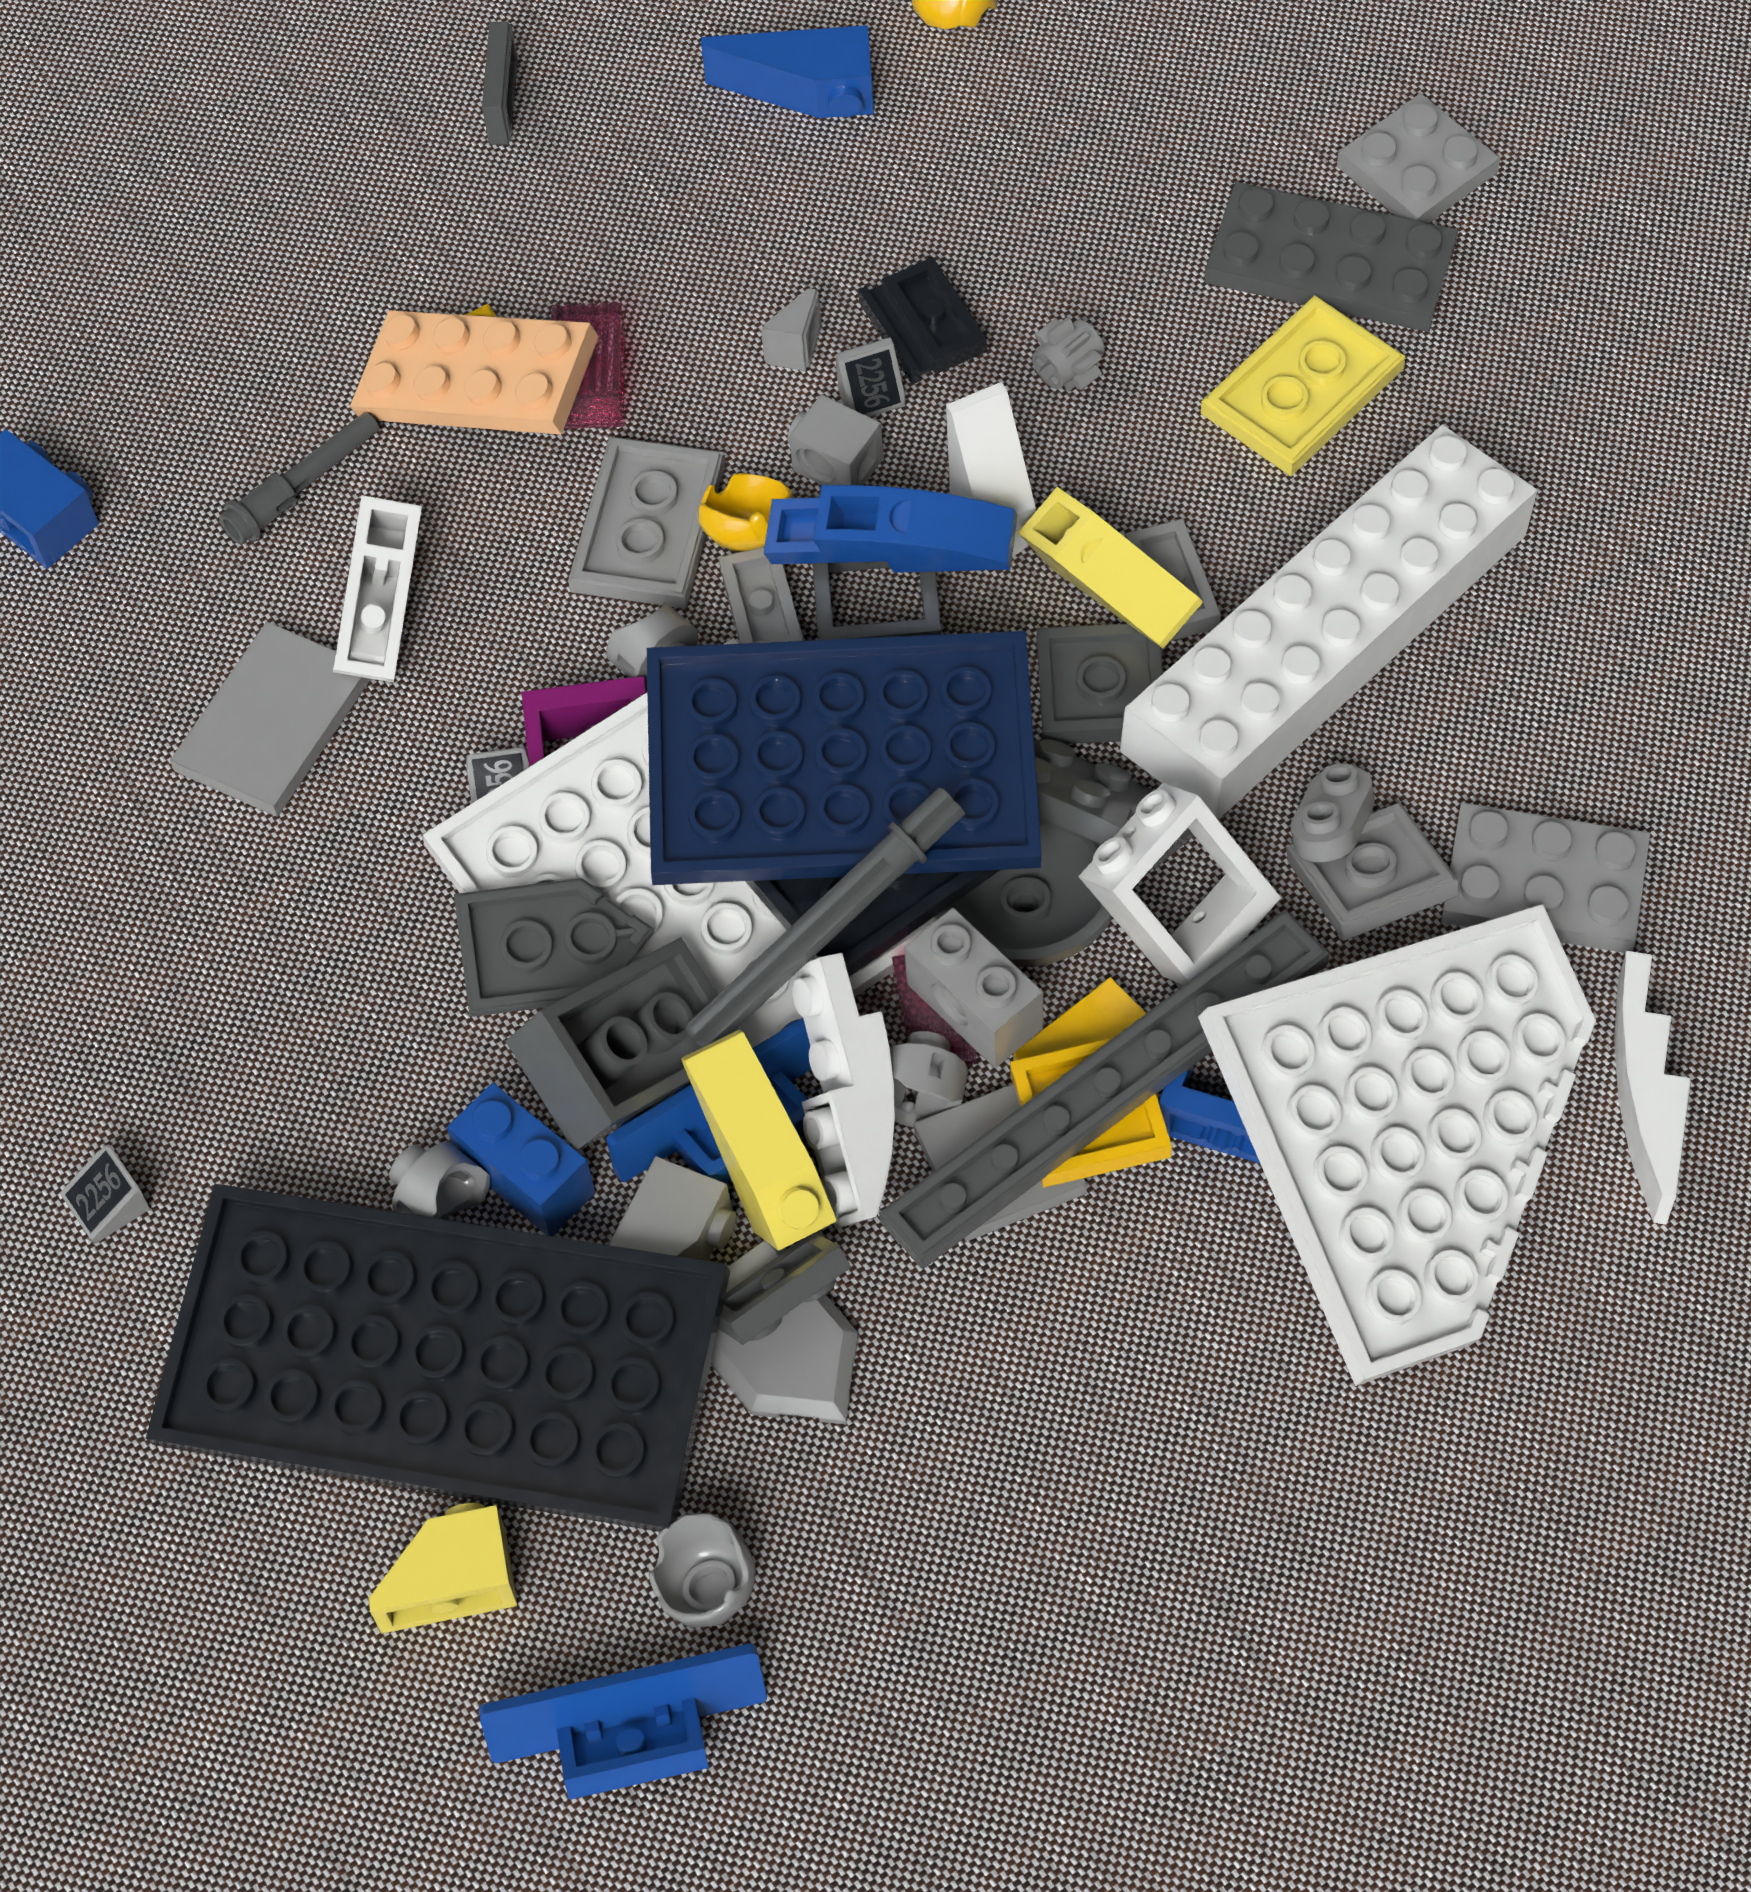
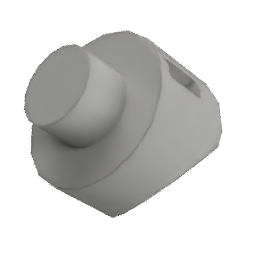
M663 601V606L653 614L613 631L606 648L607 659L629 678L644 676L647 691L646 648L696 646L698 630Z
M929 1031L913 1032L909 1035L907 1043L890 1047L894 1080V1122L914 1127L915 1122L962 1103L968 1068L962 1059L950 1052V1041L944 1036ZM906 1088L914 1090L912 1102H903Z
M450 1142L438 1143L427 1151L418 1144L411 1145L396 1158L389 1172V1178L397 1184L392 1199V1208L395 1212L438 1219H447L455 1212L482 1204L490 1187V1175Z

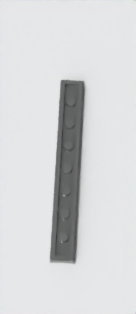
M1287 910L1283 911L879 1212L880 1223L923 1270L1040 1182L1049 1173L1211 1053L1212 1049L1198 1019V1016L1206 1008L1314 975L1328 965L1329 952Z

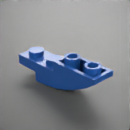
M821 485L820 497L772 499L763 553L771 565L886 561L894 573L1011 570L1018 514L1015 509L994 503L926 490L886 486Z

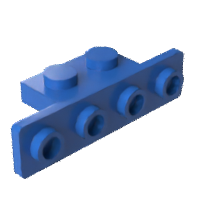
M801 1018L791 1021L780 1032L752 1048L800 1138L805 1136L803 1130L805 1114L802 1101L808 1099L792 1081L811 1070L809 1062L810 1042L804 1019ZM692 1084L683 1086L672 1097L642 1115L625 1121L606 1138L614 1174L621 1182H627L647 1170L655 1156L665 1159L675 1152L682 1157L693 1171L725 1184L731 1181L729 1172Z
M749 1643L485 1703L479 1706V1717L489 1755L494 1763L506 1762L559 1749L569 1800L709 1768L699 1717L763 1703L767 1700V1694L756 1645Z

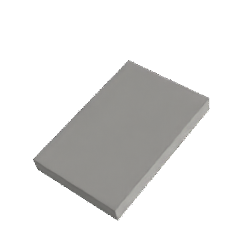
M609 436L569 575L570 592L662 606L663 601H665L671 607L687 609L707 535L698 522L699 505L709 485L715 486V492L718 493L725 467L724 452Z
M266 621L170 759L173 770L278 817L371 679L333 672L335 650Z

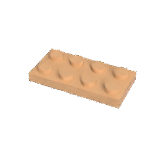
M389 310L350 407L358 417L362 413L367 412L375 421L562 435L599 336L592 325L586 322Z

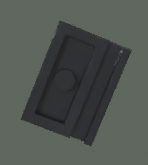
M933 257L882 278V285L868 290L864 286L858 289L860 306L881 338L891 337L898 364L912 385L920 382L919 376L933 370L934 374H938L987 352L986 336Z

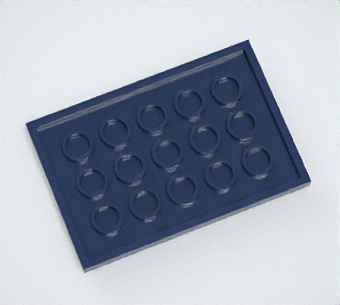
M1026 631L646 648L652 885L844 877L890 833L887 826L891 822L899 826L939 787L943 788L966 814L924 852L928 859L924 864L916 861L903 874L1041 868L1042 853Z

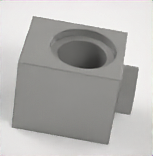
M822 394L807 413L803 411L795 417L788 432L787 441L790 444L793 471L821 485H864L884 459L881 423Z

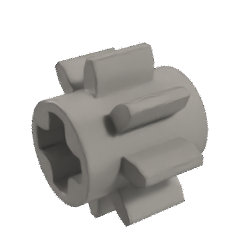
M1067 317L1060 322L1055 318L1035 333V337L1041 345L1035 349L1032 355V363L1038 375L1050 387L1060 389L1064 386L1067 391H1070L1076 386L1078 389L1083 390L1102 374L1096 363L1102 359V355L1105 352L1104 344L1096 330L1086 321L1078 319L1072 323L1071 319Z

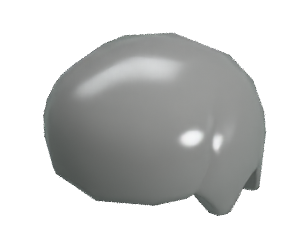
M710 1512L685 1514L672 1522L669 1529H662L656 1538L659 1548L658 1560L655 1568L649 1572V1579L654 1594L658 1597V1602L665 1614L689 1628L716 1626L724 1624L745 1605L750 1598L755 1582V1562L743 1536L731 1523Z

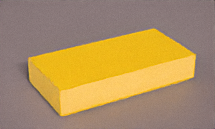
M1110 977L1013 1053L1014 1061L1113 1038L1144 1016L1146 1012Z

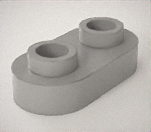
M1339 763L1328 766L1312 779L1290 825L1294 850L1299 857L1311 862H1329L1346 856L1354 849L1375 804L1372 779L1365 770L1350 764Z

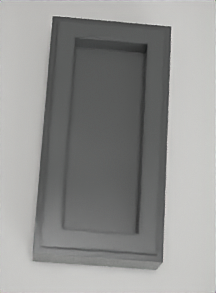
M509 21L489 22L482 111L489 145H509L512 137L518 57L512 25H509Z

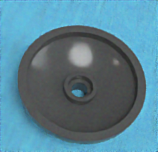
M1040 817L1041 868L1000 870L934 917L935 921H937L950 909L954 908L1016 967L1051 964L1080 952L1104 932L1113 918L1078 877L1092 862L1093 856L1101 844ZM1032 910V912L1023 913L1021 911Z

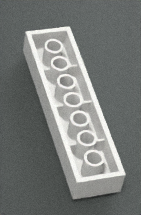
M1441 425L1125 707L1120 752L1161 783H1166L1198 795L1219 820L1526 536L1538 490L1456 433Z

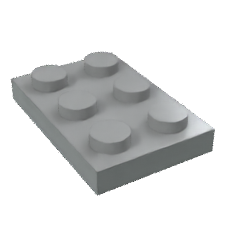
M1461 802L1450 870L1458 880L1459 896L1444 901L1441 923L1470 927L1543 904L1560 942L1626 953V951L1633 952L1636 942L1650 833Z

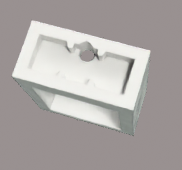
M1162 783L1157 790L1149 793L1139 802L1136 813L1113 838L1108 839L1099 846L1092 862L1078 876L1161 975L1183 986L1238 946L1281 899L1201 798L1196 794L1166 783ZM1188 828L1226 875L1175 932L1170 935L1132 889Z

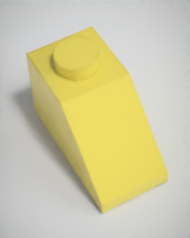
M479 1503L460 1504L449 1508L445 1512V1516L430 1518L425 1522L368 1598L370 1612L381 1634L518 1606L506 1530L497 1505L485 1507Z

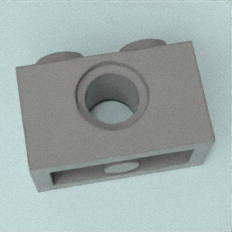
M954 908L950 909L904 947L907 985L995 1069L1043 1029V991Z

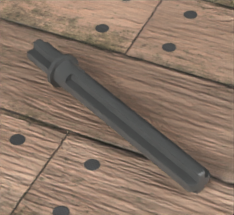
M939 787L899 826L891 822L887 826L890 833L865 858L687 1024L686 1030L690 1037L702 1048L733 1033L892 882L905 873L916 861L924 864L928 860L924 852L966 814L964 810L943 788Z

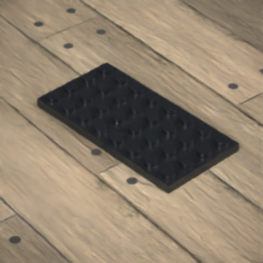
M214 1183L145 1439L152 1445L661 1532L662 1529H669L670 1524L677 1520L730 1270L725 1263Z

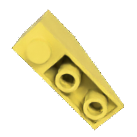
M1058 487L1055 488L1018 532L1053 571L1162 649L1203 603L1196 594L1106 521Z

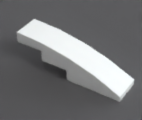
M1626 951L1618 978L1614 1032L1618 1101L1631 1162L1652 1221L1667 1225L1677 1193L1691 1078L1664 1074L1671 1016L1645 1012L1652 955Z

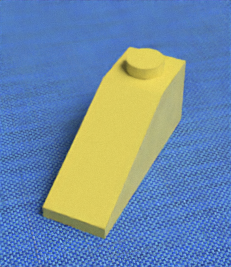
M739 1029L682 1057L681 1060L753 1232L779 1251L835 1223L837 1219L816 1168L744 1032Z

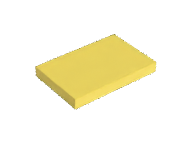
M1314 295L1201 401V414L1286 474L1292 476L1404 369L1405 356Z

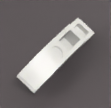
M842 953L823 956L810 961L792 977L794 982L792 987L794 1006L804 1019L810 1042V1067L815 1077L820 1080L823 1094L802 1101L805 1114L803 1130L809 1146L815 1151L822 1178L821 1183L837 1219L834 1223L835 1229L877 1216L887 1183L892 1156L895 1121L894 1080L890 1047L882 1011L859 1016Z

